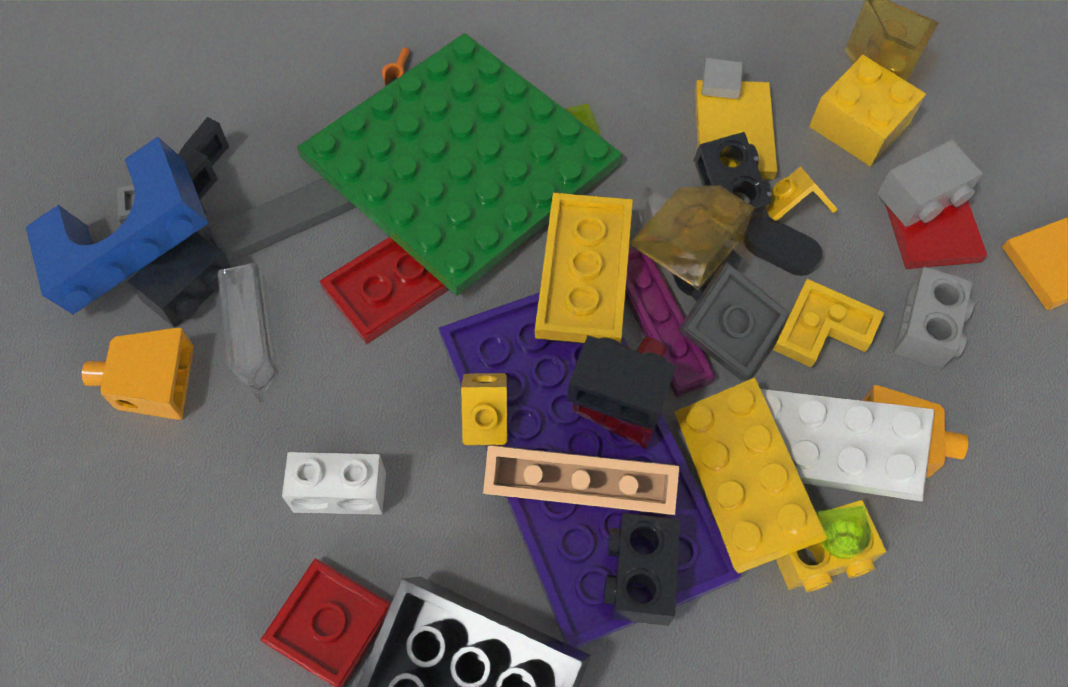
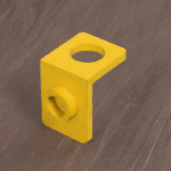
M800 166L788 177L776 183L771 190L772 200L766 211L776 221L812 191L817 194L832 213H835L838 209Z
M463 374L461 386L463 444L505 445L507 443V374Z

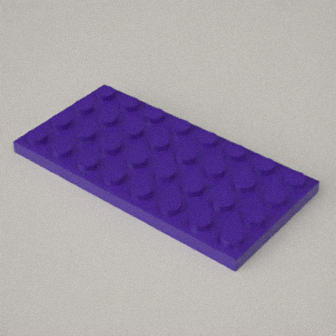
M539 292L439 327L440 337L460 386H462L463 374H507V443L495 446L679 466L675 515L505 496L563 640L566 644L579 648L638 623L611 619L612 605L604 604L606 575H615L616 557L608 556L610 527L618 528L622 513L680 519L676 607L739 581L742 575L741 573L738 574L733 567L722 535L661 412L647 449H644L572 411L573 403L567 401L569 382L585 343L535 338ZM622 335V337H621V344L624 345V346H626V347H628V345H627V343H626V341H625V339H624V337H623V335ZM485 445L486 450L488 451V446L492 445ZM635 537L630 540L632 548L637 553L648 555L654 552V546L647 538ZM632 583L626 587L628 596L634 602L643 604L651 601V593L645 585Z

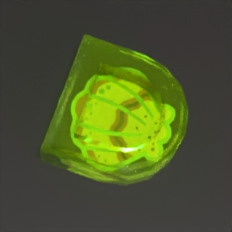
M864 506L818 511L816 513L827 537V540L821 543L823 548L831 555L841 559H850L858 556L868 546L871 534Z

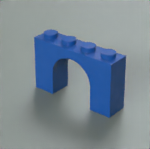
M156 137L125 159L135 189L134 203L126 220L109 237L93 244L88 226L59 204L26 226L42 296L73 315L208 224L184 159L159 137Z

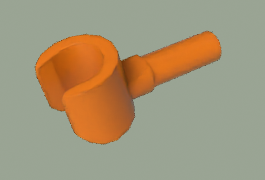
M403 47L396 63H389L382 69L385 86L389 84L391 78H399L404 74V66L410 54L408 48Z

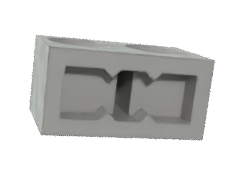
M923 266L909 286L893 353L939 369H943L954 356L959 357L967 342V334L962 332L963 326L970 318L975 304V300L970 298L973 282Z

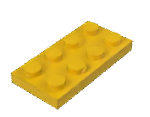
M553 193L535 325L536 339L585 343L589 335L598 339L603 337L611 338L621 343L633 199Z
M755 377L674 411L731 562L738 574L827 540L826 534Z

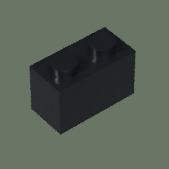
M195 232L140 269L128 280V283L144 304L176 328L184 319L193 316L198 310L199 305L214 291L223 288L228 282L229 277L234 274V271L224 252L201 234Z
M588 335L569 382L567 401L654 431L676 365L667 362L665 358L651 352L639 353L623 347L621 343L614 339L606 337L598 339Z

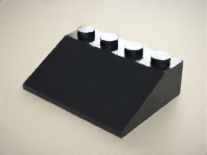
M420 576L403 578L397 588L357 687H579L591 655Z

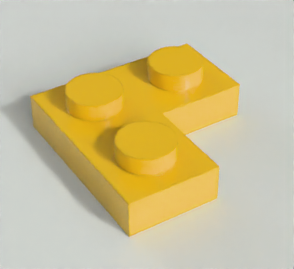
M806 279L773 351L811 368L816 362L827 336L866 352L873 341L884 312Z

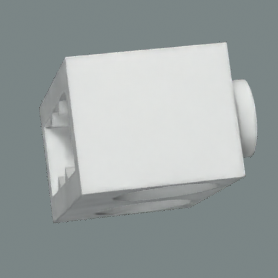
M288 452L282 497L293 513L382 515L386 470L380 454Z

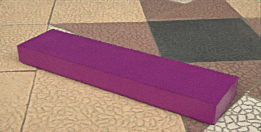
M642 243L629 248L625 299L644 336L660 341L666 348L663 358L667 362L676 365L670 383L675 396L678 397L714 383L716 376L702 350L678 331L685 318L646 245Z

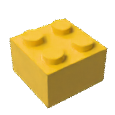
M862 55L820 98L809 127L871 167L911 123L926 93L865 55Z

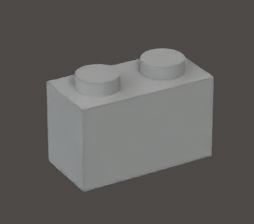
M950 140L889 170L877 194L902 224L908 227L920 220L924 223L929 222L951 204L954 207H958L974 195L975 190L973 187L983 173L953 140Z

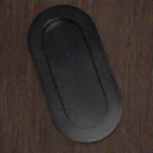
M759 217L751 221L744 235L745 246L752 254L794 275L804 276L811 274L816 270L822 258V249L816 240L777 220L774 221L770 217Z

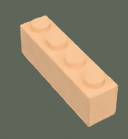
M492 445L488 446L483 494L675 515L679 466Z

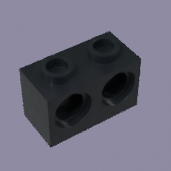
M745 132L700 144L693 160L717 228L721 229L762 217L771 204L772 192L768 181L761 178L757 167L759 157L756 147L752 143L749 144ZM720 158H731L737 167L725 166ZM741 192L745 194L750 203L738 202L734 198L733 193Z
M622 513L618 528L610 527L608 556L616 557L615 575H606L604 604L612 605L611 619L664 626L670 625L675 617L680 519ZM635 537H645L653 544L654 552L648 555L639 554L632 548L630 540ZM632 583L645 585L651 593V601L643 604L634 602L628 596L626 587Z

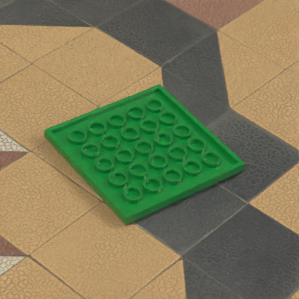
M463 33L297 146L301 159L456 296L461 294L549 222L553 193L583 195L620 165L623 153L466 33Z

